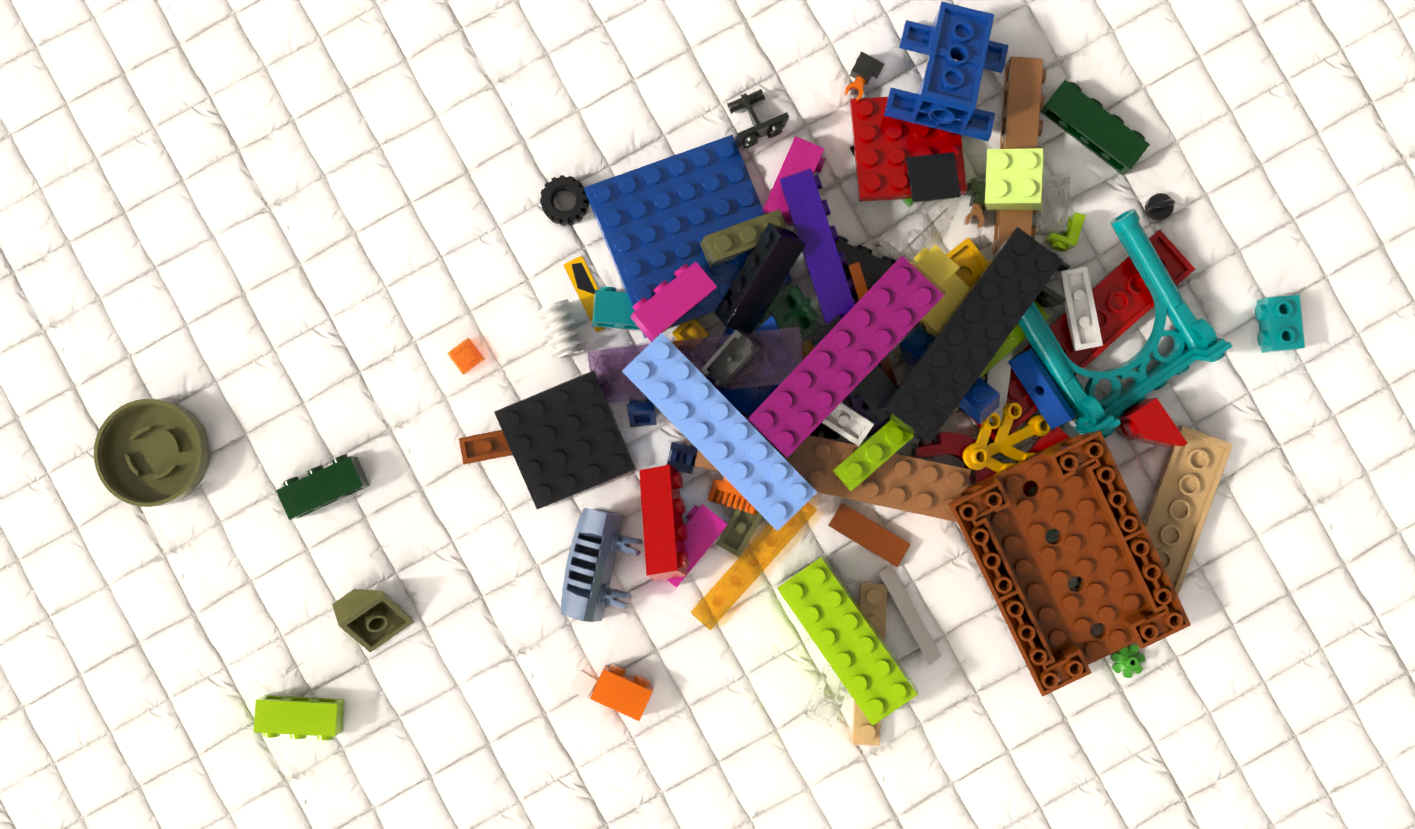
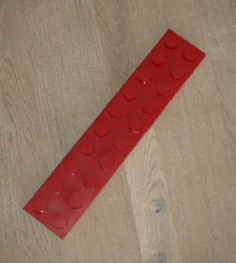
M1160 229L1149 237L1150 242L1176 286L1195 270L1192 264ZM1129 256L1092 288L1103 346L1073 351L1066 312L1049 326L1067 357L1083 369L1155 306L1149 289ZM1029 344L1019 354L1032 348V346ZM1012 368L1006 404L1018 403L1022 408V414L1019 418L1013 420L1009 434L1038 410ZM1011 407V414H1012V415L1014 414V408H1013V407ZM971 418L976 423V425L981 429L982 424H978L973 418ZM998 428L991 431L989 439L992 442L995 440Z

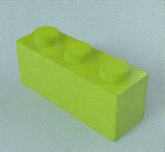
M264 695L255 701L253 733H263V737L267 738L279 737L280 734H290L292 739H304L307 735L317 736V740H333L335 736L343 731L345 699Z

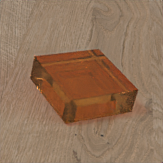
M467 338L447 353L462 375L467 374L486 360L470 338Z

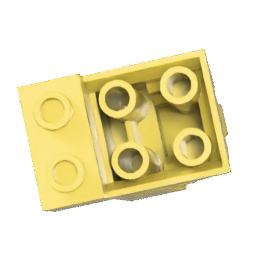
M936 244L930 250L924 247L913 258L917 262L916 265L946 292L939 302L918 322L924 324L926 327L925 331L934 336L970 289L955 274L960 267Z

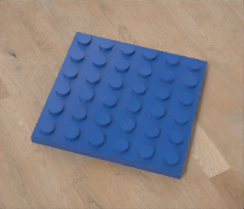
M733 135L584 188L632 307L644 297L647 300L652 298L656 294L653 290L666 280L668 283L676 278L674 273L686 263L690 267L693 263L697 262L717 286L709 296L668 329L715 312L718 309L719 303L730 289L733 280L745 264L746 258L753 251L752 249L740 254L734 260L709 268L700 245L702 239L706 235L765 214ZM790 274L787 275L781 286L792 282Z

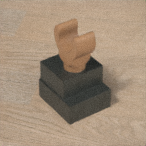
M972 180L967 186L966 195L971 196L969 206H972L964 219V225L970 223L971 217L978 219V229L984 224L985 219L982 214L983 210H987L985 205L986 183Z

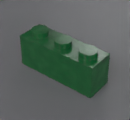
M347 454L331 460L333 464L326 468L320 465L308 470V476L300 480L297 476L284 481V487L276 490L288 519L293 520L303 517L370 486L358 458L348 457Z

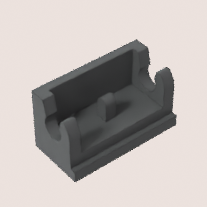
M737 329L702 367L700 372L704 376L712 378L716 386L725 388L761 347L742 329Z

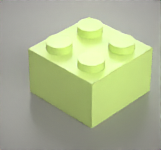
M1043 148L987 149L985 205L987 210H1042Z

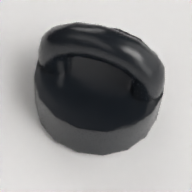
M1157 193L1146 201L1145 212L1152 220L1161 221L1172 214L1175 200L1171 199L1167 194Z

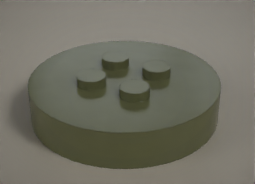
M158 399L135 400L116 409L103 422L94 444L95 468L103 485L121 501L140 507L165 506L184 499L202 481L210 457L208 437L197 417L177 403Z

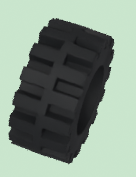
M560 175L559 178H551L552 181L546 182L544 190L542 189L540 193V203L545 215L552 222L558 223L561 226L567 224L571 226L577 221L580 222L582 217L586 215L587 208H589V201L584 191L585 187L578 179L576 180L572 176L565 177ZM568 190L575 195L576 203L571 210L560 211L555 207L554 197L558 192Z

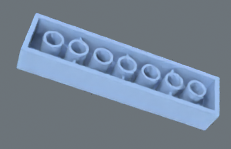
M663 333L654 339L622 370L637 388L776 531L786 524L817 493Z

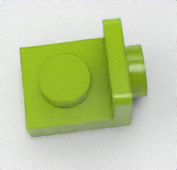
M1075 212L1068 218H1065L1060 228V233L1063 236L1051 233L1046 237L1045 243L1051 244L1052 249L1062 252L1077 246L1086 215Z

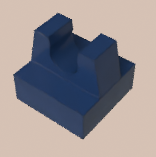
M630 397L629 404H627L630 427L657 425L655 405L647 397L646 402L636 403V398Z
M672 442L667 465L670 464L677 471L692 474L697 448Z

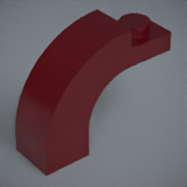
M955 432L937 433V444H934V439L927 444L920 441L918 442L919 447L911 449L914 458L947 454L958 458L964 463L963 452L970 444L976 443V439ZM987 467L981 470L970 469L971 485L997 472Z

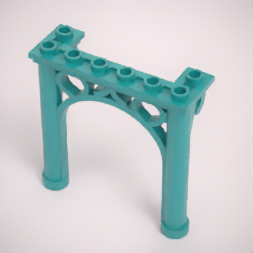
M1135 209L1121 213L1110 222L1149 289L1155 305V321L1151 334L1145 345L1134 357L1124 364L1109 370L1088 371L1077 366L1067 357L1034 302L1018 322L1019 327L1039 360L1076 415L1075 419L1077 421H1075L1076 426L1074 429L1082 434L1099 430L1104 438L1110 436L1115 431L1114 428L1121 424L1117 418L1124 414L1126 408L1144 401L1148 393L1167 385V380L1174 375L1186 372L1190 368L1189 365L1196 360L1218 361L1225 356L1224 352L1233 347L1230 342L1217 338L1211 325L1204 319L1197 320L1190 311L1139 223L1140 217ZM1166 316H1168L1176 331L1164 330ZM1164 336H1171L1174 340V348L1165 356H1161L1158 352L1160 339ZM1152 359L1161 362L1146 372L1147 365ZM1075 374L1089 377L1085 391ZM1116 376L1121 379L1131 377L1134 381L1121 390L1120 380ZM1100 379H1108L1112 385L1111 392L1098 400L1094 394L1095 387Z

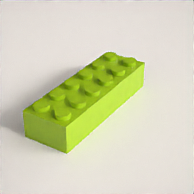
M825 556L820 557L777 587L784 600L872 726L918 695V688Z

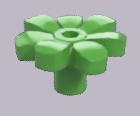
M1131 644L1128 648L1126 646L1118 650L1119 653L1114 652L1111 654L1110 659L1116 662L1112 665V669L1115 673L1122 671L1123 677L1131 678L1133 676L1132 671L1137 674L1142 672L1143 667L1139 663L1145 662V655L1138 653L1139 647L1135 644Z

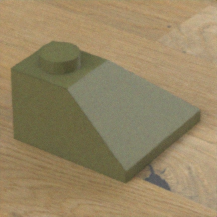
M353 589L332 604L338 626L369 652H372L414 623L413 618L383 591Z

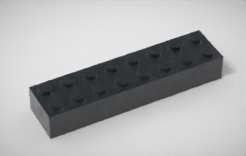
M1017 227L1012 231L880 411L924 444L932 442L1064 260Z

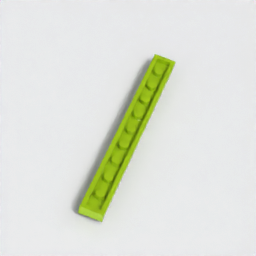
M1034 300V303L1036 304L1037 308L1039 309L1040 313L1046 321L1048 318H1050V316L1039 305V303L1036 300ZM1018 324L979 377L985 375L1026 339ZM891 419L832 471L847 489L852 491L914 436Z

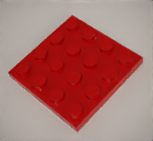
M888 97L861 98L859 101L850 99L859 202L912 198L906 158L951 152L954 153L960 194L966 195L967 185L961 135L884 116Z

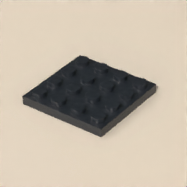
M595 370L494 411L537 510L636 469Z

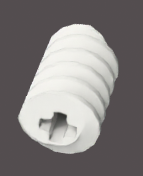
M568 299L545 305L537 313L540 318H546L541 322L542 328H550L545 331L544 337L553 338L547 343L548 348H556L550 353L551 358H566L584 351L575 349L582 342L581 340L572 339L578 333V330L569 329V326L574 324L575 320L566 319V316L572 313L571 309H563V306L569 302Z

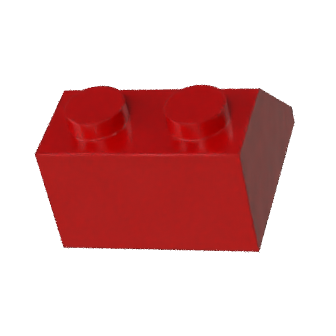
M1157 398L1145 399L1139 404L1131 405L1124 410V414L1121 417L1117 418L1121 424L1116 427V430L1120 436L1126 437L1127 440L1160 447H1183L1188 444Z

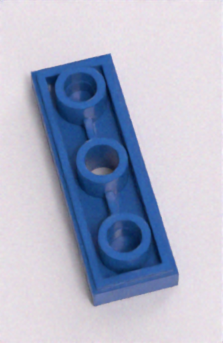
M1032 348L1008 361L1051 429L1072 420L1076 416Z

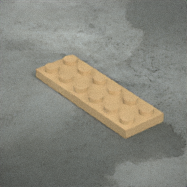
M1183 425L1179 426L1178 430L1188 444L1183 447H1171L1144 520V525L1177 595L1181 589L1233 446L1231 443Z

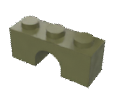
M780 209L706 235L700 242L709 268L734 260L740 254L754 249L761 233L765 231L769 222L788 230Z

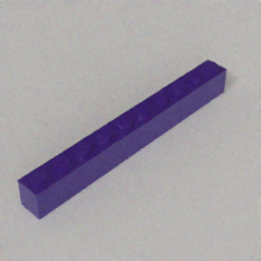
M808 169L781 178L779 182L796 235L806 245L802 253L825 324L837 314L843 318L855 306L852 293L856 291L852 278H846L843 268L847 267L843 251L838 252L835 242L839 241L834 225L829 226L827 216L831 215L827 200H821L818 190L822 189L818 173L813 174L812 170ZM851 393L848 395L852 408L874 422L866 437L872 436L891 420L889 417L883 422H880L877 417L872 420L862 408L866 405L864 400L860 396L855 399Z

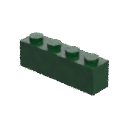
M1064 80L1044 104L1043 110H1040V113L1121 175L1132 169L1150 145L1145 141V137L1140 132L1129 129L1124 125V121L1119 116L1107 112L1098 100L1089 98L1082 93V89L1077 84Z

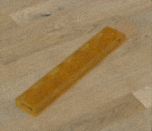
M807 502L778 531L769 523L690 613L711 630L817 510Z

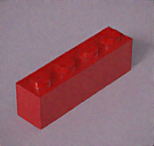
M670 464L639 470L646 576L656 581L687 576L686 567H689V556L685 551L684 541L687 540V530L682 519V514L685 513V504L680 494V488L683 487L682 475Z

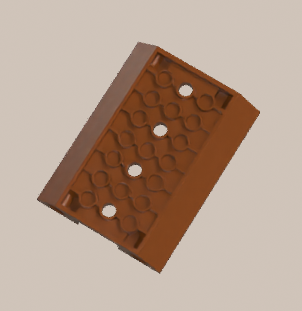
M1098 430L1064 439L967 487L948 504L1042 697L1091 674L1089 664L1135 643L1143 649L1191 626L1101 431ZM1028 481H1034L1036 483L1035 492L1025 495L1023 493V485ZM1050 529H1057L1059 532V536L1054 542L1046 541V533ZM1079 576L1081 578L1080 586L1077 589H1069V580L1072 577ZM1097 623L1103 624V632L1100 635H1091L1093 625Z

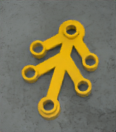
M1007 403L1003 407L1002 420L997 413H992L982 423L976 443L970 444L964 450L963 461L972 470H981L987 467L995 472H999L1013 465V463H1001L990 456L999 452L1020 462L1035 453H1024L1012 446L1031 436H1045L1051 428L1042 415H1032L1028 418L1025 427L1009 434L1013 420L1021 416L1022 408L1018 403ZM1011 407L1014 408L1013 415L1011 414ZM990 417L993 419L992 425L989 423ZM998 428L994 442L988 444L992 429Z

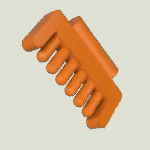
M725 477L723 481L717 479L713 481L708 496L710 502H716L717 504L721 502L723 506L727 503L728 507H731L733 504L734 509L738 508L740 511L744 509L745 512L750 514H757L758 511L748 501L746 502V499Z

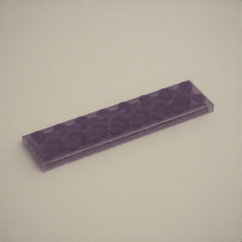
M801 326L747 332L746 334L761 347L725 388L716 386L714 384L715 381L709 376L706 378L718 391L781 384L804 360ZM732 334L671 342L700 371ZM649 344L587 351L590 371L595 370L608 403L648 399L622 370Z

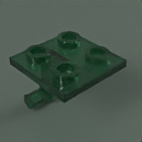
M790 283L776 293L756 328L773 315L778 322L777 324L782 335H784L788 343V347L791 348L820 328L816 321L819 315L811 306V299L805 297L798 285L793 287Z

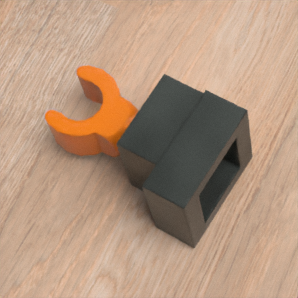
M861 51L850 73V76L855 78V81L846 87L844 95L847 96L851 89H856L859 93L856 100L859 101L863 96L864 85L868 84L872 76L877 79L885 64Z

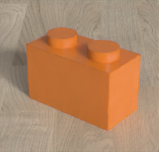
M611 664L609 667L605 665L590 699L640 721L654 687L649 685L650 681L642 676L636 675L633 678L626 675V670L620 666Z

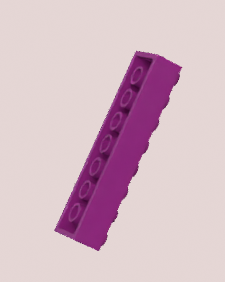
M903 254L747 420L788 458L939 302L946 292L907 255Z

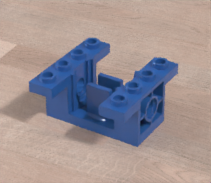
M941 1L932 26L906 20L899 48L929 55L925 75L917 94L891 87L884 116L989 141L995 113L976 108L983 69L1002 73L1009 46L989 40L994 14Z

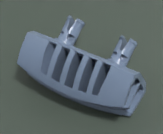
M595 508L583 509L574 532L564 574L561 597L562 615L580 621L596 622L602 621L605 604L625 610L629 607V603L618 599V597L630 598L631 593L609 587L617 551L634 554L635 556H639L641 550L631 547L630 544H643L642 539L621 535L625 515Z

